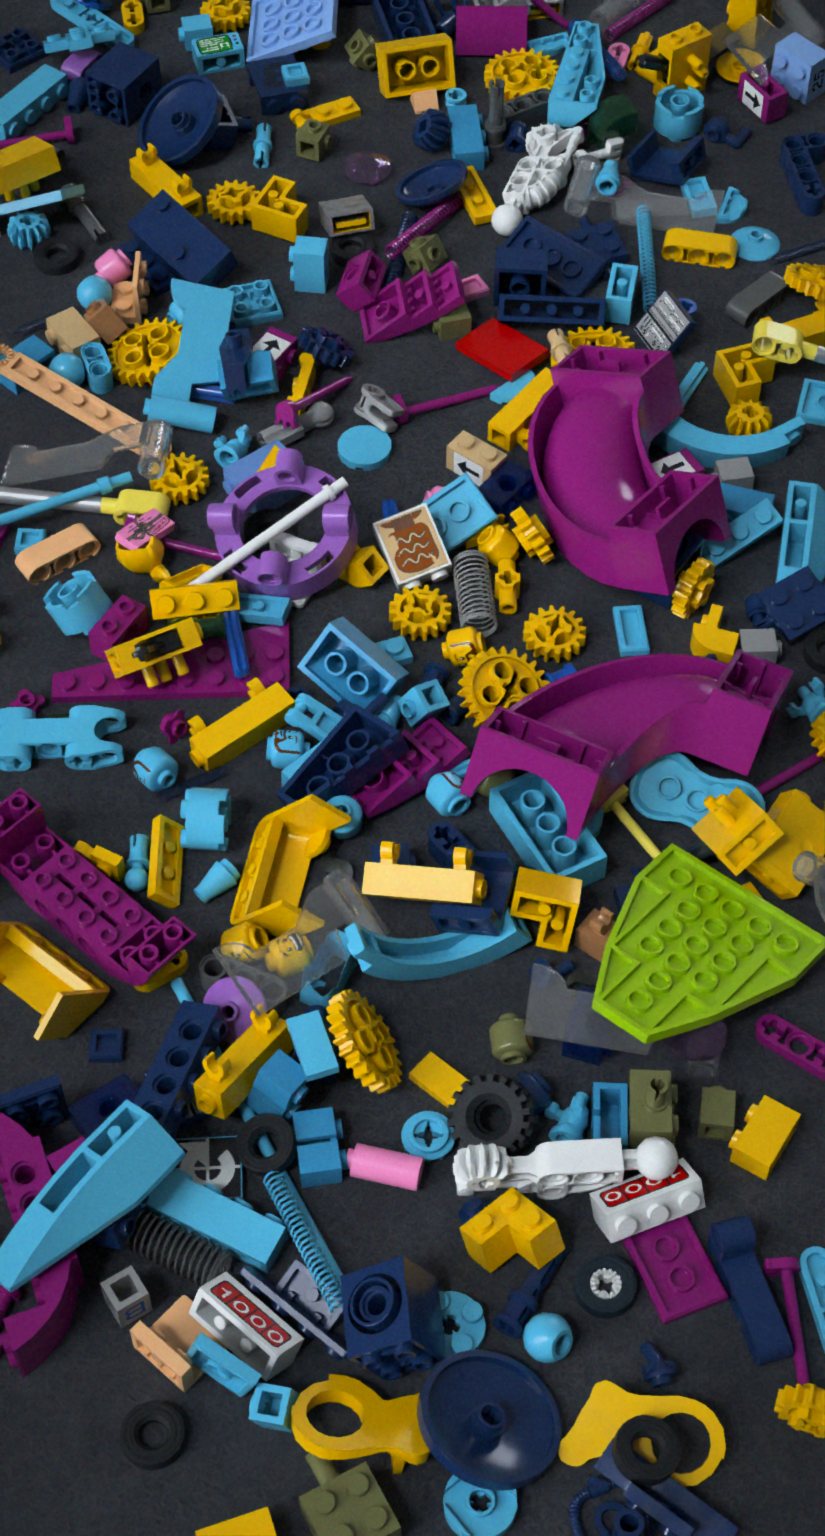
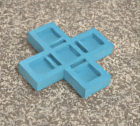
M107 24L94 26V31L89 32L88 29L84 30L80 26L70 28L69 33L65 34V37H61V34L47 36V41H42L45 54L67 49L72 52L94 47L93 44L115 40L114 29L112 27L108 28Z

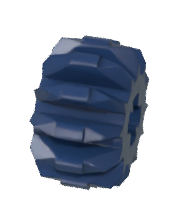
M429 108L426 112L423 111L419 119H416L417 123L413 127L415 131L412 134V138L414 139V144L420 149L435 153L438 149L441 150L445 142H448L447 138L451 134L449 129L452 127V123L450 122V117L444 112Z

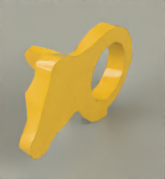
M329 1374L327 1381L314 1383L303 1390L295 1404L292 1405L291 1428L295 1440L307 1452L319 1458L345 1460L388 1452L391 1455L393 1474H402L405 1461L413 1465H419L427 1461L430 1453L418 1425L417 1403L420 1393L383 1400L374 1390L358 1379L346 1375ZM327 1402L341 1403L350 1407L359 1415L362 1426L359 1430L348 1436H327L318 1432L310 1424L307 1414L310 1409L318 1404Z
M604 1380L594 1385L590 1397L579 1413L573 1427L560 1441L558 1454L560 1460L567 1465L581 1466L589 1459L600 1457L614 1438L618 1429L627 1420L641 1415L653 1416L662 1420L670 1414L682 1412L693 1415L703 1422L710 1438L709 1453L701 1466L691 1472H673L671 1475L673 1479L684 1487L694 1486L710 1477L721 1459L724 1460L726 1451L724 1429L715 1413L705 1404L695 1399L682 1396L637 1395L625 1391L610 1381ZM641 1437L633 1442V1449L651 1463L658 1461L653 1453L651 1439Z

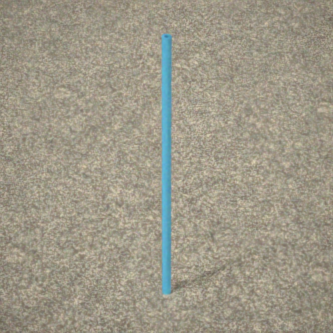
M176 978L170 983L180 1004H182L183 1000L194 1002L182 978ZM219 1046L215 1051L216 1060L223 1054ZM247 1097L237 1107L244 1122L256 1116L255 1112L245 1104ZM264 1133L258 1137L256 1144L263 1157L273 1155L276 1151L267 1134ZM284 1170L277 1175H282L283 1180L286 1181V1185L289 1187L288 1190L291 1191L294 1201L297 1202L296 1206H299V1211L305 1217V1221L308 1223L307 1226L310 1227V1232H313V1237L316 1238L319 1248L322 1249L321 1253L325 1255L324 1258L327 1259V1264H330V1269L333 1270V1275L336 1276L335 1280H338V1285L341 1286L340 1276L343 1274L290 1176Z

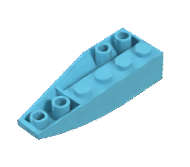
M575 21L548 98L547 123L551 122L552 125L559 124L561 127L572 128L597 110L606 79L599 24L591 23L590 21Z
M789 480L784 505V522L781 530L775 583L807 565L816 578L823 582L825 578V491L818 484Z
M126 1099L58 1169L11 1230L0 1247V1285L12 1293L133 1210L186 1156L185 1151L151 1114Z

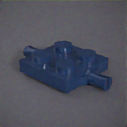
M584 215L585 220L581 216L579 223L582 228L564 232V236L608 261L609 266L602 273L603 279L606 281L608 277L610 278L612 263L628 262V253L613 221L591 225L588 216Z
M808 565L758 593L757 598L765 608L766 617L753 623L754 629H768L773 626L782 634L786 642L790 644L825 624V584L816 578Z

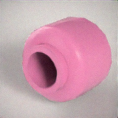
M108 249L95 261L94 266L98 272L94 275L103 277L113 287L114 284L125 281L132 275L131 266L133 263L120 249L117 251L115 249Z

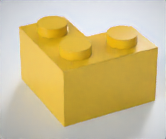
M273 175L250 205L252 229L295 243L297 235L303 236L308 229L307 204L297 201L295 181Z
M752 343L716 351L713 376L729 405L737 404L739 399L748 402L751 398L752 402H759L762 383L773 380L776 360L754 353Z
M519 867L510 915L539 921L535 946L567 953L580 903L582 880Z
M513 1187L459 1228L470 1257L490 1274L516 1253L540 1270L565 1250L557 1221Z

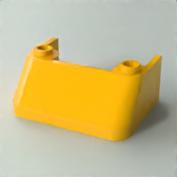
M310 794L263 817L254 831L231 911L230 923L236 926L245 921L253 922L261 926L267 935L277 937L288 933H296L300 937L322 928L324 922L310 915L302 908H298L311 858L327 851L331 843V831L349 823L351 816L319 797Z
M16 921L0 922V983L42 1014L39 1020L40 1025L33 1036L36 1040L67 1038L105 1001L110 988L32 927Z

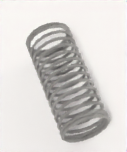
M466 550L457 554L452 560L460 628H464V626L469 627L465 623L483 624L493 619L487 626L474 627L475 629H484L494 624L491 629L482 632L483 636L487 637L494 633L498 627L488 558L481 551ZM477 555L484 558V560L480 558H468L456 565L457 561L466 556ZM470 560H479L485 563H468L457 569L460 564ZM470 565L483 566L482 568H469L464 571H460L462 568ZM472 575H473V576H475V575H480V576L474 577V578H465V577L472 576ZM471 580H481L475 583H466ZM472 585H481L475 588H467ZM472 590H482L475 593H469ZM473 595H483L479 597H471ZM474 600H483L480 602H471ZM475 605H484V606H480V607H472V606H475ZM489 617L488 620L482 622L468 621L469 619H483Z

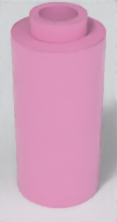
M357 1143L355 1149H348L347 1163L348 1169H350V1177L418 1191L424 1168V1157Z

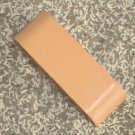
M77 523L21 551L15 559V565L29 583L36 586L39 584V581H46L64 572L63 569L67 567L70 569L87 560L88 556L97 555L101 544L83 523Z

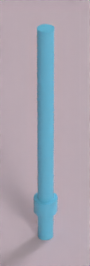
M128 471L110 478L104 476L96 479L95 483L0 514V526L98 493L104 495L113 492V488L133 482L131 473Z

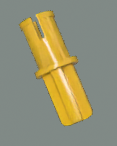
M650 32L640 33L636 44L632 46V54L627 62L629 70H632L633 66L636 65L634 69L636 71L639 64L638 57L645 53H650L649 48L653 41Z

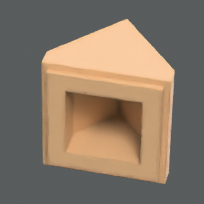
M436 89L413 92L411 94L410 101L415 114H421L423 111L426 112L429 108L439 111Z

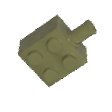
M630 1069L628 1078V1149H637L644 1139L652 1136L665 1137L675 1146V1135H678L679 1128L678 1114H674V1104L677 1105L678 1086L677 1084H671V1071Z
M311 1453L305 1456L307 1463H309L320 1486L299 1496L300 1511L313 1536H401V1526L366 1461L339 1474L332 1460L322 1459Z

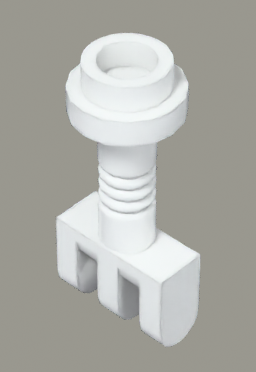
M621 137L608 139L604 149L589 153L584 149L577 150L571 158L573 166L576 169L584 170L588 168L589 163L602 159L614 160L618 163L624 139Z

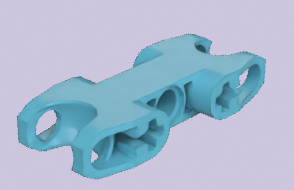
M79 705L69 710V718L36 719V713L26 707L0 709V770L26 771L31 767L32 759L65 758V765L74 770H96L117 765L124 761L122 745L100 739L106 734L125 729L127 727L126 714L124 711L115 708ZM113 718L117 719L118 721H109L105 719ZM104 753H114L115 755H105Z

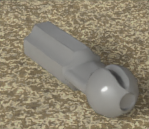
M315 402L309 407L308 411L298 415V423L300 425L298 428L293 430L289 426L285 429L282 422L256 433L257 440L261 447L276 439L285 446L303 437L304 433L316 427L325 428L330 425L334 418L333 408L326 402Z

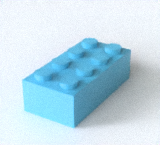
M528 772L490 789L489 812L526 866L534 867L538 871L581 879L582 888L605 878L608 856L587 827L577 841L565 836L567 831V813L564 803L557 791L545 779Z

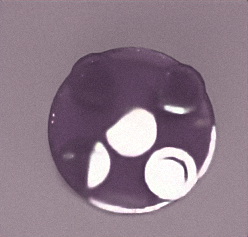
M376 151L355 152L344 160L342 166L345 179L359 184H367L370 187L380 185L381 181L386 179L392 170L389 158Z
M717 1021L707 1026L661 1039V1041L672 1054L679 1058L695 1062L707 1061L715 1058L723 1051L726 1044L727 1027L724 1023Z

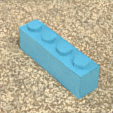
M44 64L0 99V140L18 137L21 131L30 124H34L41 115L50 111L61 99L66 98L69 92L67 74Z
M175 1168L174 1171H171L150 1193L148 1203L145 1206L149 1212L153 1211L155 1216L160 1215L161 1220L167 1218L168 1223L173 1221L175 1227L180 1225L181 1231L187 1229L188 1234L194 1232L195 1237L200 1235L202 1241L204 1239L208 1240V1245L214 1242L215 1248L221 1246L222 1252L227 1249L233 1253V1257L266 1273H269L288 1239L286 1227L283 1226L284 1222L280 1218L270 1213H266L263 1216L253 1211V1206L242 1199L235 1198L234 1201L222 1196L223 1192L219 1188L209 1183H205L202 1186L192 1181V1176L181 1169Z

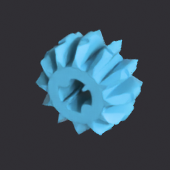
M26 209L23 213L16 212V216L9 217V224H7L8 237H10L13 247L19 246L21 251L26 247H29L32 251L39 242L51 236V226L45 214H39L37 210L28 212Z

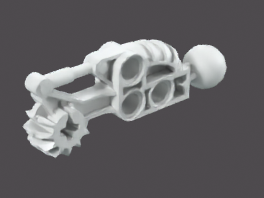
M548 122L545 125L540 123V126L532 127L531 131L526 133L525 146L529 156L523 157L517 163L502 193L505 204L497 207L492 214L491 224L498 234L505 237L510 236L523 221L522 214L528 215L533 208L542 207L544 203H548L556 195L559 189L566 186L567 175L572 167L570 158L578 144L585 140L582 127L576 126L564 130L560 128L559 124L552 125L551 122Z
M659 1136L644 1139L637 1149L622 1150L621 1138L550 1141L537 1145L535 1151L528 1156L514 1157L507 1155L505 1147L496 1146L494 1143L486 1145L481 1142L479 1145L470 1144L467 1148L457 1150V1154L454 1156L453 1175H455L457 1195L470 1196L474 1192L496 1191V1189L513 1187L517 1188V1191L520 1193L537 1192V1196L540 1199L555 1200L571 1193L579 1194L587 1191H597L612 1183H622L625 1170H638L650 1180L659 1181L666 1179L677 1168L679 1157L674 1144L665 1137Z

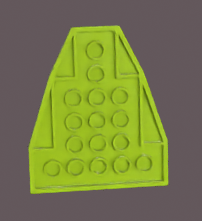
M671 843L635 876L606 942L591 1008L644 1044L652 1043L713 1024L794 986L825 954V937Z

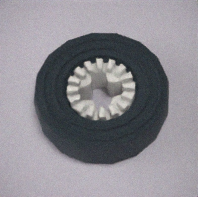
M599 1254L588 1258L580 1265L574 1277V1294L578 1304L588 1314L598 1318L611 1319L623 1315L632 1306L637 1295V1279L632 1268L623 1259L614 1255ZM600 1280H603L606 1284L613 1283L610 1294L605 1290H597Z

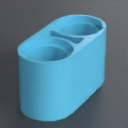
M99 342L84 344L80 352L90 389L96 394L109 393L113 390L114 382L111 364L103 345Z

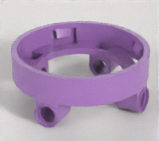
M291 448L280 449L277 452L275 466L261 470L246 478L233 489L223 503H210L208 505L207 524L209 529H212L215 534L216 547L221 559H225L244 545L242 541L243 522L247 513L259 500L269 494L283 490H298L315 496L322 491L324 485L327 484L329 486L336 479L320 469L306 466L303 461V455L299 451ZM342 490L335 495L336 500L334 499L332 502L328 500L322 504V524L325 533L319 544L307 555L288 562L287 557L277 551H265L261 553L260 559L251 554L240 562L246 570L242 571L235 565L228 570L230 576L233 579H237V584L251 594L288 597L291 600L309 596L331 584L350 563L358 541V523L346 491ZM329 554L333 557L329 563L312 575L308 572L320 564Z

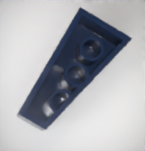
M354 704L276 795L284 807L310 794L319 797L325 802L338 795L350 796L410 749L399 730L359 705Z

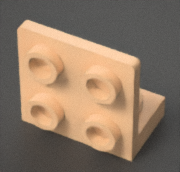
M141 251L135 252L132 281H121L113 285L111 307L126 324H135L136 322L142 324L143 314L148 313V301L145 296L150 295L149 281L144 279V277H147V261H142Z
M182 1295L150 1328L139 1320L130 1329L134 1348L184 1393L204 1374L202 1370L193 1365L192 1360L186 1354L198 1335L202 1332L226 1350L228 1349L188 1314L193 1301L186 1295Z

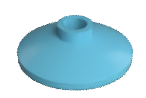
M743 227L731 235L738 241L737 256L748 261L758 262L765 261L767 258L771 259L780 249L778 237L770 230L762 227Z

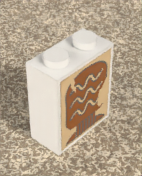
M426 503L372 523L374 535L389 566L398 592H402L404 587L411 591L417 585L420 589L423 583L431 580L433 582L442 581L449 576L448 573L452 572V563Z

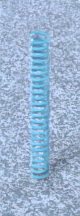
M641 205L636 209L643 310L647 312L646 309H649L647 305H653L654 300L656 301L658 296L655 279L651 211L649 209L639 210L641 207H647V205ZM641 211H648V212H649V213H641V214H639Z
M270 1171L265 1175L263 1184L266 1186L272 1201H274L280 1216H282L287 1230L290 1232L291 1237H293V1241L299 1253H301L305 1264H307V1268L313 1280H315L319 1291H321L324 1301L327 1302L330 1312L333 1313V1309L343 1306V1303L333 1306L336 1302L342 1300L341 1286L338 1285L339 1281L335 1280L336 1276L333 1275L330 1264H327V1259L324 1258L325 1255L321 1253L322 1249L319 1248L316 1238L313 1237V1232H310V1227L307 1226L308 1223L305 1221V1217L299 1211V1206H296L297 1202L294 1201L291 1191L288 1190L289 1187L286 1185V1181L283 1180V1176H272L266 1182L270 1174L274 1172L279 1173V1171ZM280 1178V1180L275 1181L273 1184H269L273 1179ZM281 1182L283 1183V1185H280L277 1188L272 1189L274 1186L279 1185ZM285 1188V1190L279 1192L278 1194H275V1192ZM285 1193H288V1195L282 1197L281 1199H279V1200L277 1199L278 1197L284 1195ZM288 1198H291V1200L280 1205L281 1202L287 1200ZM291 1203L294 1204L293 1206L288 1207L286 1210H282L284 1207L290 1205ZM296 1208V1211L291 1212L289 1215H285L287 1212ZM299 1213V1216L294 1217L292 1220H288L290 1217ZM300 1218L302 1219V1221L297 1222L295 1225H291L293 1222L299 1220ZM304 1224L303 1227L299 1228L298 1230L293 1231L296 1227H298V1226ZM307 1229V1232H304L301 1235L296 1236L299 1232H302L303 1230ZM310 1234V1237L305 1238L303 1241H299L301 1238ZM313 1240V1242L307 1244L306 1246H302L304 1243ZM313 1245L316 1246L315 1248H312L311 1250L305 1252L307 1248H310ZM316 1250L319 1251L318 1253L314 1254L313 1256L307 1257L309 1254L315 1252ZM321 1256L320 1259L316 1260L315 1262H311L312 1259ZM321 1261H324L323 1264L313 1268L316 1264L320 1263ZM327 1266L325 1270L321 1271L320 1273H316L319 1269H322L323 1267ZM326 1272H330L329 1275L319 1279L321 1275L325 1274ZM330 1277L333 1278L331 1281H328L327 1283L322 1284L323 1281L329 1279ZM332 1283H336V1284H335L334 1286H332L331 1288L325 1289L328 1285H331ZM336 1288L339 1289L337 1292L327 1295L330 1291ZM341 1294L337 1299L331 1300L334 1296Z

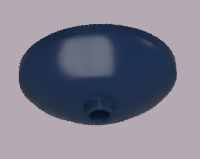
M444 159L428 163L412 171L399 182L395 191L396 196L401 203L408 206L430 207L440 205L451 198L462 187L468 175L467 167L463 161L457 159Z

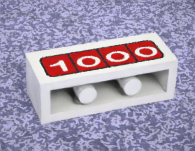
M684 1158L678 1160L677 1168L666 1179L659 1181L650 1180L639 1174L623 1180L622 1183H615L589 1193L594 1220L610 1243L617 1242L706 1207L701 1178Z
M227 1271L199 1287L188 1312L237 1357L262 1374L261 1378L266 1382L293 1363L304 1340L299 1333Z

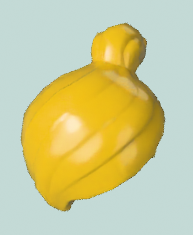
M151 536L149 544L141 549L128 550L116 541L117 559L126 569L134 573H150L152 579L157 583L171 577L168 569L162 564L164 545L155 536Z

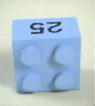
M794 32L775 44L771 76L789 92L793 99L806 105L825 92V50L797 32Z

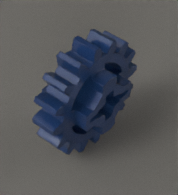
M312 326L304 327L297 340L300 343L299 346L305 349V353L312 354L315 361L321 362L327 367H335L336 365L340 368L348 367L355 354L352 351L353 348L347 346V342L343 341L344 338L340 334L333 333L325 327H317V329Z

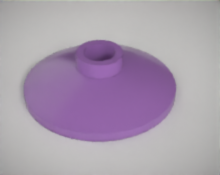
M227 977L217 981L209 988L203 1001L204 1004L220 1007L224 1020L227 1022V1033L223 1040L234 1043L253 1024L250 1013L258 1004L262 1005L263 1013H266L265 1001L260 990L252 982L241 977ZM228 1005L234 1009L233 1017H229L226 1013Z

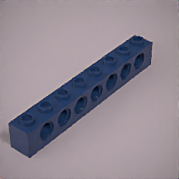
M183 1000L133 1102L151 1114L175 1142L176 1134L182 1122L187 1119L190 1104L195 1096L193 1083L205 1072L202 1061L211 1051L215 1053L220 1040H223L227 1033V1022L224 1020L220 1007L216 1005ZM149 1195L137 1207L85 1243L122 1250L128 1237H131L134 1233L136 1219L141 1209L147 1205Z

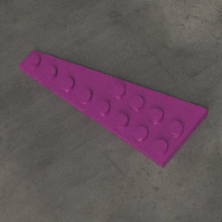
M285 622L284 626L268 625L242 631L250 667V675L247 678L241 677L239 679L234 676L227 637L224 635L201 640L202 646L182 653L189 669V673L178 676L172 659L168 658L166 662L173 678L163 683L155 664H153L152 666L159 684L152 688H148L141 669L115 679L109 662L54 673L52 677V703L249 697L247 692L250 689L246 683L255 677L261 681L265 689L278 682L287 691L290 688L289 622Z

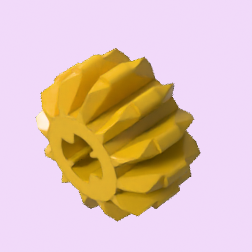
M751 398L748 402L739 399L737 404H731L725 424L729 435H752L769 431L770 427H772L773 419L769 407L762 406L761 401L754 403Z

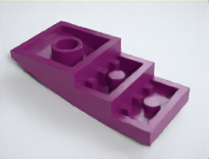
M451 260L433 274L424 269L406 283L398 277L380 290L374 302L359 309L365 343L380 342L420 328L466 302L459 265Z
M431 716L412 734L404 729L401 734L410 750L350 795V797L360 804L362 813L371 818L397 806L427 788L428 782L433 775L452 770L471 754L469 749Z

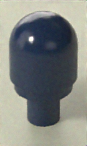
M758 593L751 594L745 601L746 615L751 623H756L766 617L765 608L757 598Z

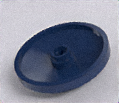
M199 74L184 75L165 85L152 98L142 115L138 129L140 149L144 152L147 151V143L150 142L157 149V157L169 167L183 164L196 156L211 140L221 120L223 101L217 86L207 77Z
M468 1350L453 1354L433 1368L424 1382L418 1397V1425L428 1449L445 1469L473 1486L498 1491L524 1487L534 1482L547 1470L559 1449L562 1426L559 1410L553 1396L535 1373L522 1363L506 1355L487 1350Z

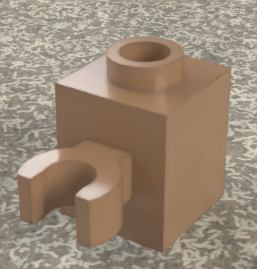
M104 298L99 301H93L86 308V313L83 315L87 323L108 345L128 328L124 320Z
M602 907L601 911L594 908L575 931L574 945L599 962H602L606 942L616 922L613 920L614 913L605 907Z

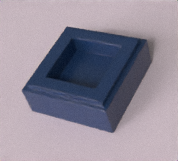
M91 1029L89 1062L122 1063L124 1029Z

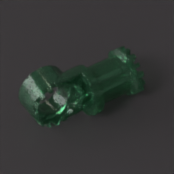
M217 613L215 617L198 619L197 616L192 617L194 622L199 623L204 635L203 639L218 636L221 639L226 638L225 629H223L222 613ZM173 618L168 622L167 626L180 622L187 618Z

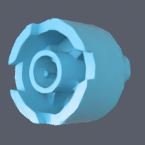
M676 85L664 87L658 92L655 101L653 127L659 134L673 142H680L682 139L695 136L700 132L704 111L703 95L688 86V90L676 89Z
M80 570L71 573L74 578L63 585L60 581L56 582L43 598L46 604L45 609L65 636L81 632L84 635H88V632L113 605L91 572Z
M202 787L186 789L185 800L181 801L180 809L181 819H186L185 829L181 830V848L210 851L227 850L229 838H225L224 832L227 833L228 825H231V796H228L229 789Z

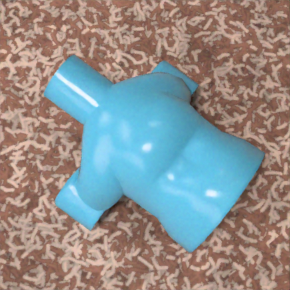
M244 424L236 430L235 434L238 438L227 442V438L222 435L214 441L213 445L217 448L214 451V457L222 468L247 456L248 448L252 442V437L248 434L249 427Z
M813 677V681L808 683L813 692L806 686H802L797 690V695L803 700L800 707L791 702L789 703L790 706L785 708V711L791 718L807 716L810 723H813L825 711L824 684L818 677Z
M577 1092L576 1096H573L570 1106L565 1110H560V1106L556 1102H551L544 1110L545 1117L558 1121L557 1125L553 1126L548 1136L551 1141L583 1140V1132L588 1126L589 1109L586 1107L589 1100L588 1094Z

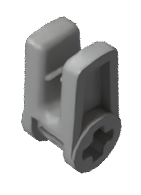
M363 384L361 388L362 396L360 401L355 404L354 412L383 432H395L398 425L390 417H401L404 409L380 387L373 384Z

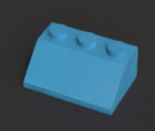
M343 616L328 623L297 666L337 702L341 699H346L363 709L380 693H384L390 698L410 674Z

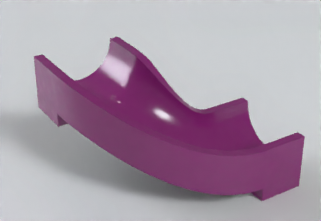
M580 345L550 369L554 385L542 396L534 410L529 425L528 456L544 521L561 553L586 576L602 584L622 589L670 596L676 590L674 566L677 551L687 530L707 540L726 542L731 537L719 475L670 470L660 478L648 459V450L653 438L684 412L671 351Z
M737 649L729 663L688 654L660 653L621 658L585 668L547 684L521 699L509 709L498 706L480 727L460 793L472 797L490 774L500 770L520 769L534 773L545 779L561 797L567 813V831L565 836L577 841L591 819L612 794L642 767L663 755L672 752L689 753L748 776L763 738H769L794 670Z

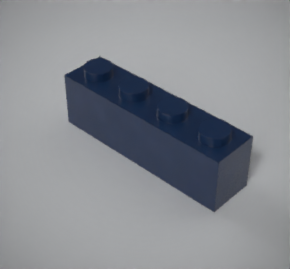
M517 294L499 295L498 321L604 325L605 298Z

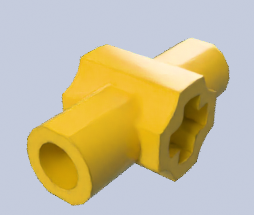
M502 559L498 562V573H495L494 597L499 600V612L511 615L517 611V599H519L520 573L516 572L514 560Z

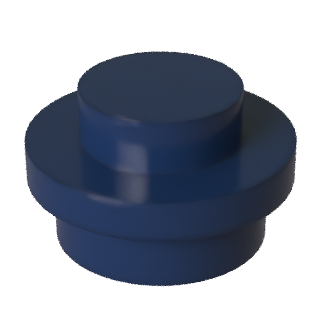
M481 1198L467 1200L459 1210L458 1216L460 1221L465 1224L491 1204L490 1201Z

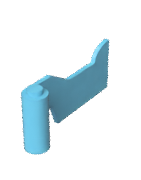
M171 278L172 298L179 308L185 310L178 353L155 376L151 399L145 398L143 414L148 415L147 421L212 434L217 407L190 402L189 399L192 386L219 383L217 360H221L219 347L225 337V333L229 329L235 291Z

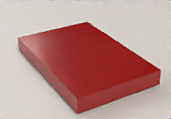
M493 317L455 342L456 350L510 382H513L549 357L548 348Z

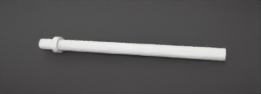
M341 477L329 486L327 484L324 485L321 492L188 585L214 581L328 500L332 502L336 499L335 495L349 486L347 481Z

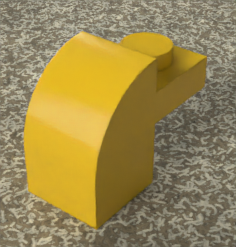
M357 544L350 563L340 574L339 578L357 588L372 586L389 569V566L374 545L360 548Z
M712 604L709 615L703 614L700 624L693 623L690 648L694 656L705 657L708 654H715L718 661L729 663L737 651L740 633L719 629L723 606Z

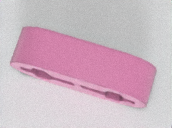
M624 43L610 45L608 52L626 70L630 56L629 46ZM605 70V76L613 79Z

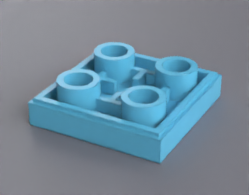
M270 279L256 280L252 283L222 288L235 291L230 320H235V329L283 319V312Z

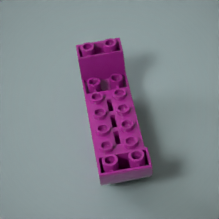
M21 787L0 803V872L28 906L109 976H113L130 985H143L194 942L197 934L177 917L173 916L166 923L162 924L46 826L42 805Z
M0 1113V1181L15 1226L32 1201L52 1178L39 1135L32 1137L20 1124ZM75 1249L31 1279L38 1303L37 1307L3 1318L6 1332L0 1333L2 1344L11 1369L18 1367L22 1378L26 1377L48 1358L59 1345L70 1326L77 1305L79 1287L85 1286Z

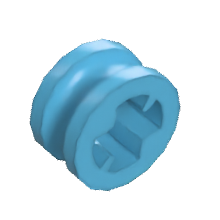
M461 88L448 89L445 93V105H466V92Z

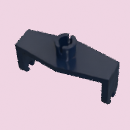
M249 328L228 330L219 347L226 390L233 398L236 397L234 390L241 391L240 397H243L247 391L244 366L253 351Z

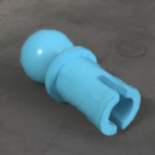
M136 834V841L134 835L130 837L129 859L126 860V868L129 871L125 875V884L128 889L134 892H140L148 886L149 875L147 870H149L150 862L148 860L150 838L144 834Z

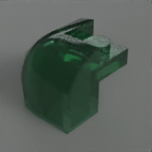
M625 94L605 97L599 101L597 110L589 115L587 127V142L589 146L597 144L599 150L604 149L606 140L637 132L639 112Z

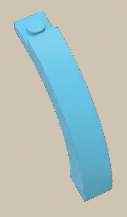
M799 415L769 431L735 436L701 429L678 416L656 435L651 442L668 454L687 448L697 461L706 468L714 469L715 461L746 456L753 468L785 458L789 446H794L801 440L806 423Z
M508 906L499 936L447 932L423 938H392L372 932L355 922L344 929L349 940L347 942L348 950L358 960L363 973L373 977L397 981L440 978L481 966L521 948L531 942L532 937L524 919L511 916V908Z

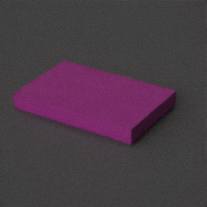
M456 5V55L495 56V54H499L502 56L503 50L511 53L512 48H514L517 52H520L522 47L527 52L528 6Z
M687 1215L622 1239L623 1245L663 1325L728 1300L729 1296Z

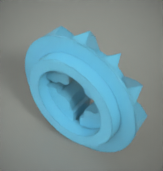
M422 1111L412 1115L405 1122L401 1132L404 1150L408 1151L411 1155L424 1157L427 1163L431 1160H442L449 1151L452 1152L455 1143L451 1136L454 1129L453 1127H448V1118L434 1111ZM427 1126H430L432 1136L438 1137L432 1139L430 1147H427L424 1139L419 1138L425 1135Z

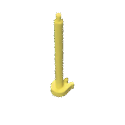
M622 784L602 805L601 809L605 813L613 811L654 860L661 851L621 805L627 801L626 797L629 796V789L625 784Z

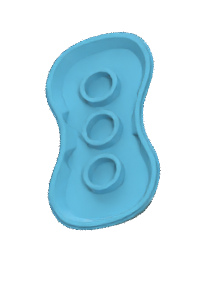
M672 752L651 761L632 775L630 781L629 797L635 809L643 816L657 821L679 822L692 828L710 812L703 804L706 797L712 795L716 799L720 794H726L727 796L736 787L740 788L765 811L763 796L753 785L743 780L710 776L700 771L686 756L679 752Z

